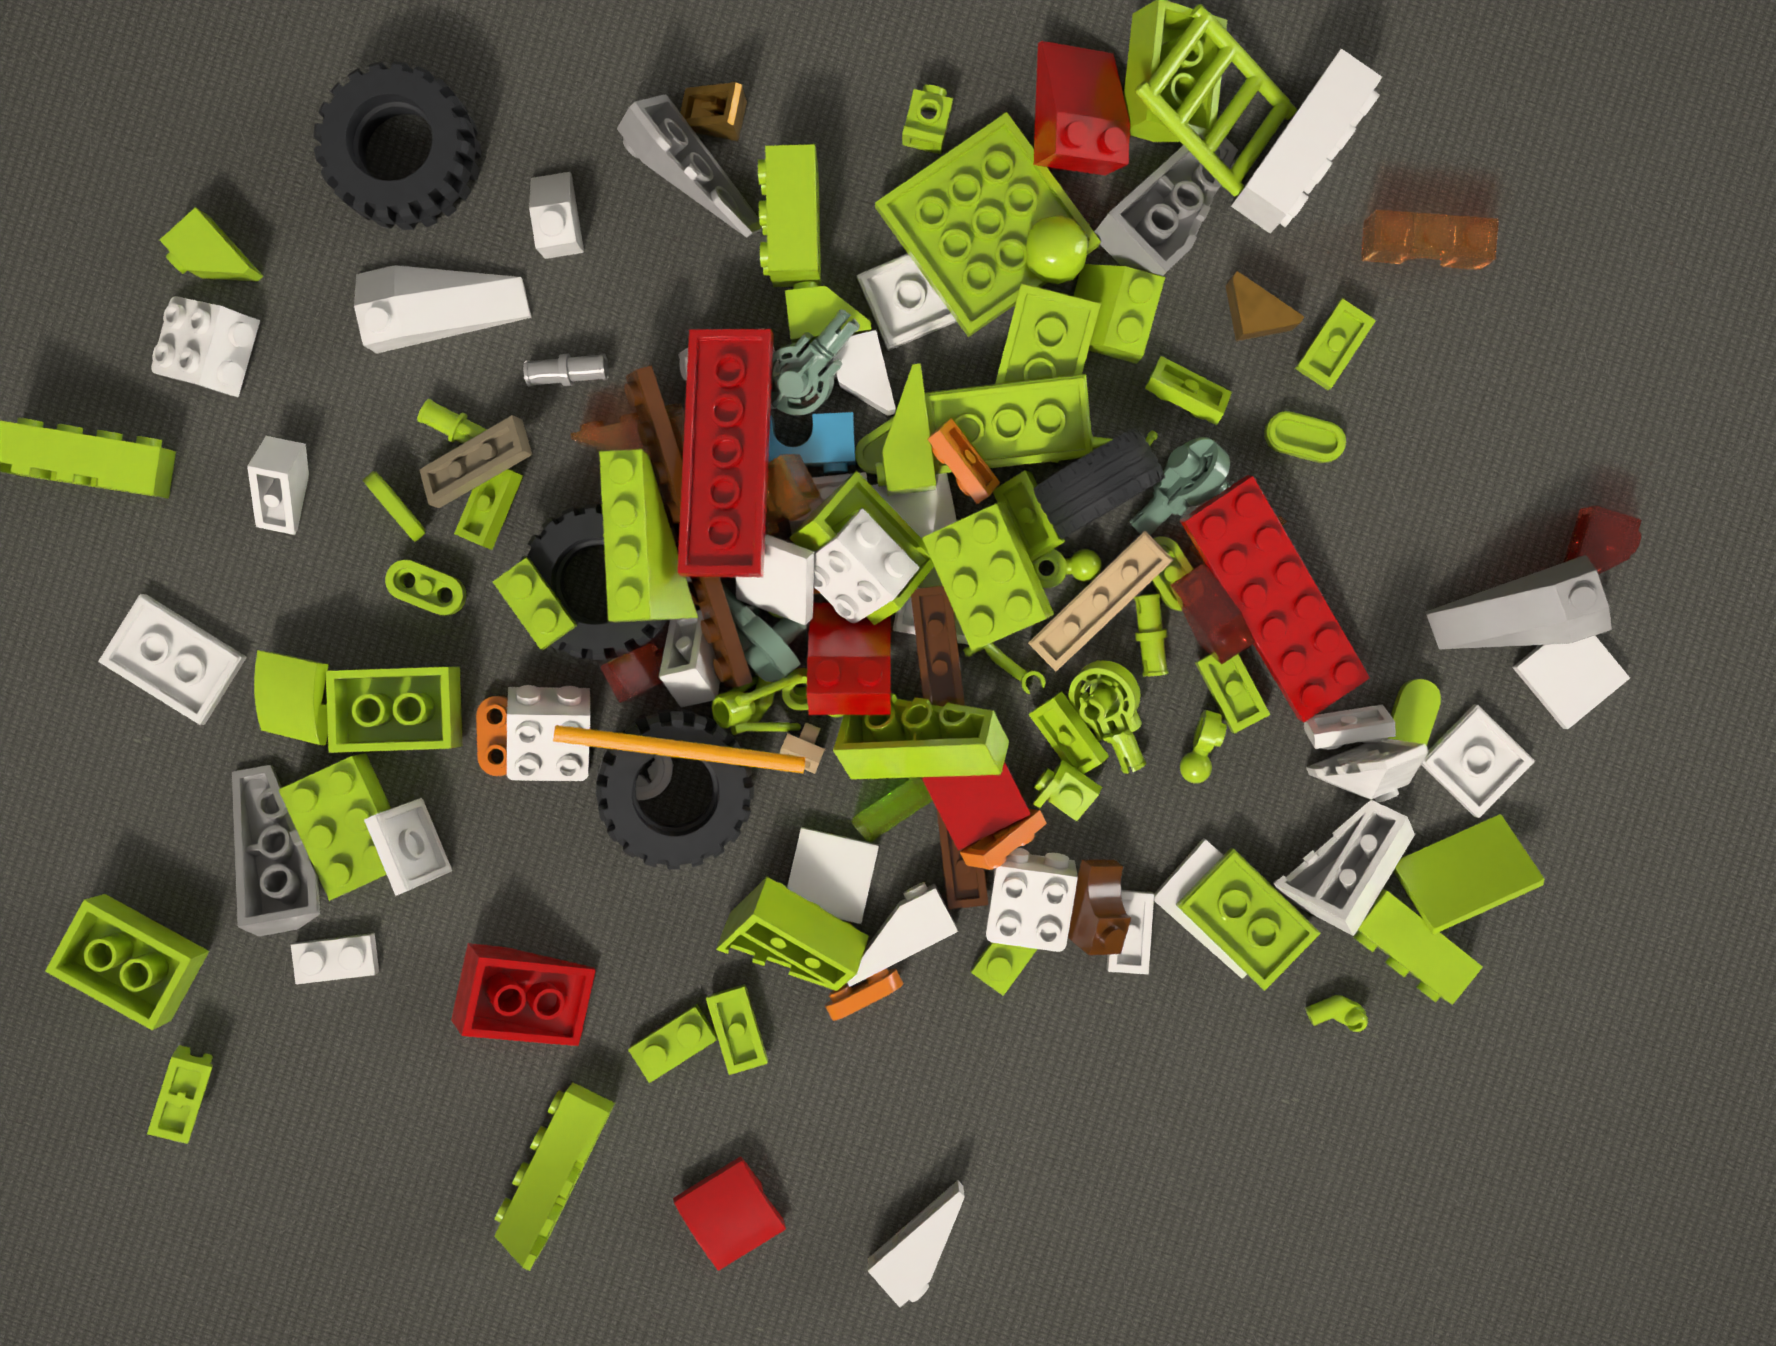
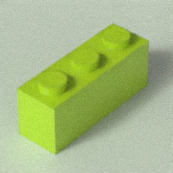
M1385 889L1381 890L1357 930L1358 932L1353 937L1372 953L1378 947L1389 957L1385 963L1405 978L1410 973L1417 978L1420 983L1416 988L1435 1003L1441 997L1453 1005L1483 968V966L1440 932L1433 935L1419 915Z

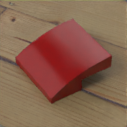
M741 1156L673 1198L674 1204L687 1227L718 1271L786 1230L784 1219L764 1194L762 1183Z

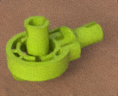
M1097 660L1086 665L1074 678L1069 688V702L1085 724L1093 729L1098 741L1103 739L1107 743L1112 744L1122 772L1129 773L1130 766L1132 772L1143 768L1147 763L1133 734L1142 725L1137 713L1141 697L1139 685L1131 672L1122 665L1112 661ZM1082 680H1083V681H1085L1086 683L1083 685V687H1082L1081 690H1080L1081 682H1082ZM1090 684H1092L1091 687H1090V696H1089V693H1088L1086 690L1088 689V687L1090 686Z

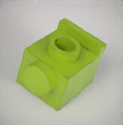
M924 85L922 91L913 90L902 133V145L941 154L953 106V98L946 97L947 91L935 85ZM923 109L936 112V116L932 119H926L921 115Z

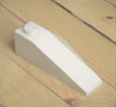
M398 265L356 274L354 309L363 346L375 353L532 318L524 282L521 277Z
M1382 738L1376 743H1364L1310 765L1306 769L1308 774L1358 796L1368 799L1375 798L1376 802H1383L1399 795L1398 788L1410 783L1428 754V750L1425 744Z

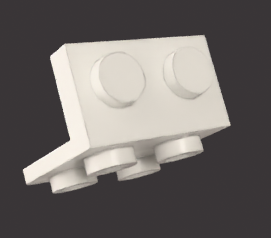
M174 296L164 312L163 327L158 344L154 348L152 355V372L239 397L260 320L223 306Z
M862 508L851 517L830 542L814 552L813 588L817 589L834 606L835 611L850 623H857L895 599L920 567Z
M533 685L508 687L507 777L509 779L521 781H583L588 777L589 746L553 742L555 725L590 729V688H578L575 686L545 688Z
M1016 848L1006 856L1007 860L1005 863L994 869V883L986 938L992 943L1057 952L1063 951L1067 944L1078 879L1075 860H1069V857L1060 853H1047L1045 856L1029 854L1025 849Z

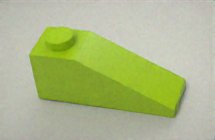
M921 363L913 364L882 450L883 462L875 463L878 487L886 486L887 496L936 490L932 447L928 441L930 431Z

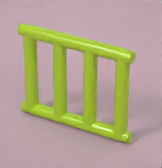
M1198 4L1190 14L1193 21L1148 83L1144 81L1138 85L1135 93L1232 196L1236 197L1244 188L1241 181L1283 120H1288L1294 116L1297 108L1219 21L1202 4ZM1205 32L1220 50L1177 111H1175L1160 96V93ZM1232 62L1247 79L1205 139L1202 140L1188 125V122ZM1257 91H1259L1273 108L1229 169L1215 154V151Z

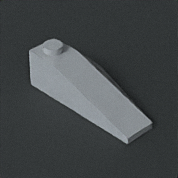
M666 94L635 101L628 108L617 130L623 136V144L631 155L639 158L646 166L745 237H749L762 230L759 217Z
M1225 137L1215 151V154L1230 168L1238 149ZM1183 145L1113 208L1094 233L1100 239V245L1120 265L1164 275L1193 247L1199 228L1206 219L1210 205L1221 184Z
M1586 555L1425 611L1439 649L1570 644L1612 630L1609 605L1596 568Z
M271 765L232 772L238 928L258 937L298 930L320 915L318 875L278 791L282 786L274 767Z

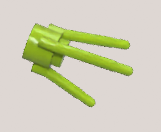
M800 673L752 692L743 693L756 685L758 676H753L752 683L734 687L725 693L716 695L713 700L712 713L715 721L724 729L731 727L733 735L746 731H799L801 729L799 723L748 722L755 713L754 700L801 681L802 675Z

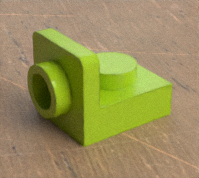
M1062 760L1054 771L1047 768L1037 780L1034 788L1039 792L1033 805L1040 809L1047 800L1072 819L1078 821L1099 796L1102 787Z

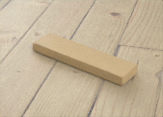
M1144 531L1038 632L1028 644L1057 671L1173 561V558Z

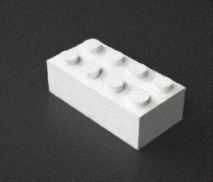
M1341 49L1231 207L1270 234L1278 224L1286 227L1309 198L1303 191L1309 194L1316 183H1319L1332 165L1331 161L1355 132L1356 125L1367 114L1380 94L1374 91V89L1382 79V76Z

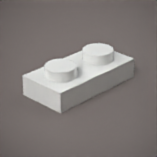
M1383 704L1318 714L1304 722V731L1315 749H1337L1344 744L1356 742L1376 743L1382 738L1396 736L1395 721Z
M1121 890L1123 906L1126 913L1131 917V922L1121 954L1107 955L1108 972L1149 974L1154 893Z
M375 933L291 944L295 984L371 976L379 973Z

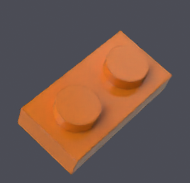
M952 418L942 424L928 438L935 457L941 463L947 464L956 476V481L961 491L965 495L971 496L976 504L989 497L1000 484V481Z
M1029 809L1031 815L965 847L960 851L965 864L987 870L1001 866L1007 860V855L1017 847L1031 842L1035 837V833L1047 824L1041 811Z

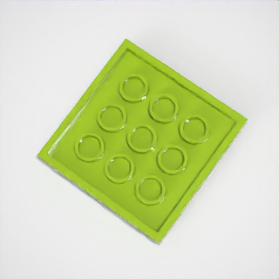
M1007 112L875 202V209L968 337L1016 305L1021 283L1039 288L1047 283L1033 274L1027 265V237L1029 231L1033 229V225L1040 219L1055 215L1074 219L1086 233L1088 241L1087 255L1098 248L1101 243L1049 169L1033 165L1034 149Z

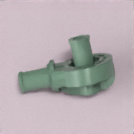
M842 309L839 310L833 320L814 339L803 354L801 353L802 349L814 337L809 332H805L797 343L785 345L773 353L771 404L774 408L776 407L778 410L790 415H804L816 410L828 399L834 385V374L843 364L837 359L825 373L822 371L854 332L860 328L859 323L853 319L841 330V326L851 316L849 313ZM777 360H781L782 362L777 366L775 370L776 373L780 374L774 377L773 381L774 366ZM816 394L819 397L817 401L808 405L792 404L802 403L805 399L808 401Z
M1208 437L1195 438L1177 447L1170 454L1168 463L1163 471L1166 478L1153 486L1154 497L1129 521L1140 534L1146 531L1151 536L1172 513L1182 516L1190 506H1196L1208 499L1210 500L1230 487V484L1226 481L1230 469V458L1227 452Z
M721 583L748 668L768 682H776L788 677L800 665L799 660L788 645L803 631L805 632L808 629L807 626L783 617L771 628L758 617L760 612L758 607L753 605L745 606L740 600L736 599V596L724 583Z

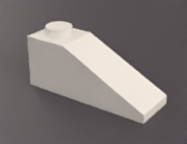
M922 882L903 893L905 899L899 901L866 946L857 975L847 982L849 987L958 932L957 926L936 884L927 887L925 882Z
M958 1180L868 1258V1272L899 1307L908 1300L911 1302L917 1301L929 1288L928 1283L933 1276L965 1198L963 1185Z

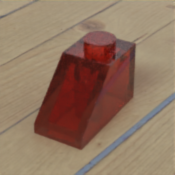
M1596 505L1580 508L1563 563L1586 555L1596 568L1598 575L1630 559V556L1639 547L1641 541L1639 528L1642 520Z
M1201 564L1170 585L1198 644L1221 665L1255 643L1241 611L1206 564Z
M649 643L600 666L619 703L633 701L664 684L659 677L664 647L657 649L655 644Z

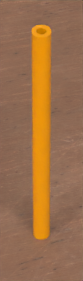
M555 725L553 742L803 773L805 767V757L562 725Z

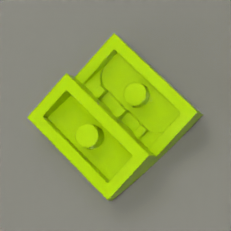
M257 650L254 695L261 731L318 745H326L328 736L327 704L322 703L328 664L270 651Z

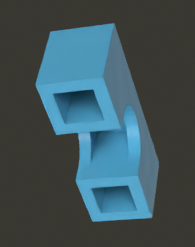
M853 412L812 414V434L806 443L798 447H787L778 442L775 436V421L770 416L768 469L783 468L784 475L807 474V467H823L824 473L848 472L849 465H856Z

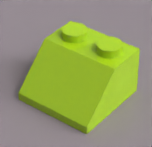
M1085 264L1079 273L1073 296L1101 303L1088 351L1137 364L1144 356L1165 277L1127 266Z

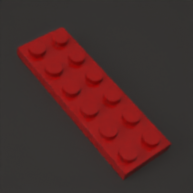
M771 329L689 330L677 572L681 577H764L774 339Z
M1246 475L1180 519L1181 524L1298 720L1306 722L1370 679L1253 476Z

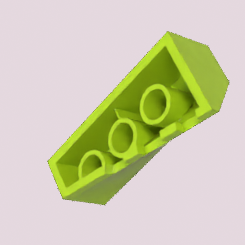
M642 449L600 452L608 621L632 622L698 618L687 579L677 573L678 552L665 513L663 500L649 455Z
M891 693V715H844L833 751L850 779L1001 775L1009 740L992 710L947 703L944 707L931 705L928 699L915 697L913 701L897 699L895 694Z
M574 1082L565 1093L558 1090L548 1109V1113L554 1116L548 1128L543 1126L539 1128L530 1146L536 1153L530 1164L523 1162L512 1182L518 1189L512 1200L507 1197L504 1199L494 1219L500 1222L494 1237L520 1266L528 1271L531 1270L546 1245L615 1105L614 1102Z

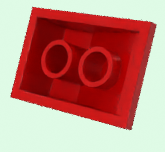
M1040 41L1037 52L1033 165L1104 176L1129 165L1130 121L1114 54Z
M813 603V618L810 620L807 656V702L809 715H891V615L875 625L867 617L857 623H850L835 611L831 603Z
M468 943L451 1021L461 1036L579 1046L596 969L508 947Z

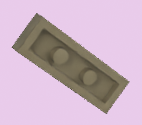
M512 415L421 468L420 474L428 504L441 508L531 456L532 451L523 420Z

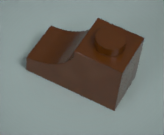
M1114 859L1082 860L1078 872L1068 938L1088 955L1121 954L1131 922V917L1126 913L1121 897L1123 866Z

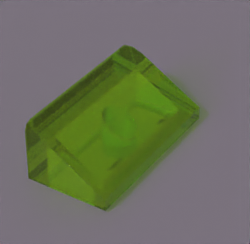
M912 777L853 816L851 822L866 841L871 842L932 802V798L921 777Z

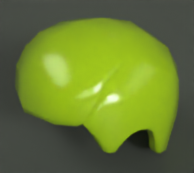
M1055 215L1040 219L1033 225V229L1029 231L1027 237L1028 268L1045 282L1060 284L1073 280L1083 269L1086 262L1088 241L1085 231L1072 218Z

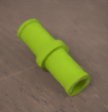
M1160 594L1134 597L1139 632L1135 633V639L1140 641L1143 677L1169 674L1164 638H1167L1168 634L1167 629H1163Z

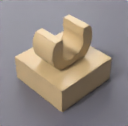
M805 723L799 738L787 733L780 754L805 757L804 769L815 774L825 750L815 745L821 728Z

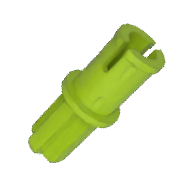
M427 399L424 402L417 417L418 422L424 423L447 435L448 441L452 443L457 440L464 444L487 430L468 420L467 414L462 412L458 415L431 399Z

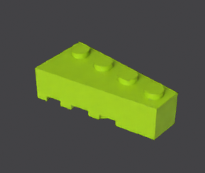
M17 418V423L0 420V472L169 499L176 451L162 448V440L137 436L136 443L122 441L123 434L97 430L96 436L83 434V428L71 425L57 424V429L55 430L43 428L44 422L32 419Z

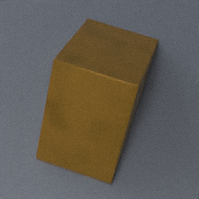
M737 82L685 88L680 113L695 133L739 142L747 104L743 87Z
M1238 271L1225 286L1236 341L1292 331L1304 318L1296 310Z

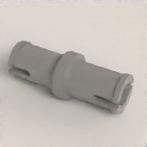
M569 353L560 354L558 359L525 360L523 365L524 379L528 387L552 383L572 386L574 381L607 380L609 377V367L605 353L571 357Z

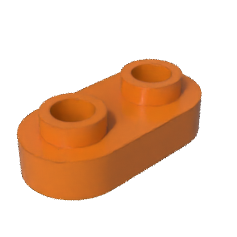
M493 696L485 699L479 705L476 714L478 763L483 771L492 776L507 774L508 697ZM495 708L499 709L503 715L501 722L498 724L492 722L490 718V713ZM494 749H499L503 752L504 759L500 764L495 763L491 758Z
M886 968L866 978L865 982L853 988L845 984L839 990H833L828 994L831 1000L825 1004V1007L832 1021L839 1020L893 993L904 983L896 968L890 970Z

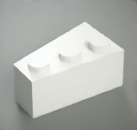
M1370 800L1332 833L1333 837L1316 852L1312 850L1303 858L1304 862L1287 877L1283 875L1274 883L1279 893L1288 902L1352 936L1356 934L1415 835L1407 816L1373 800Z

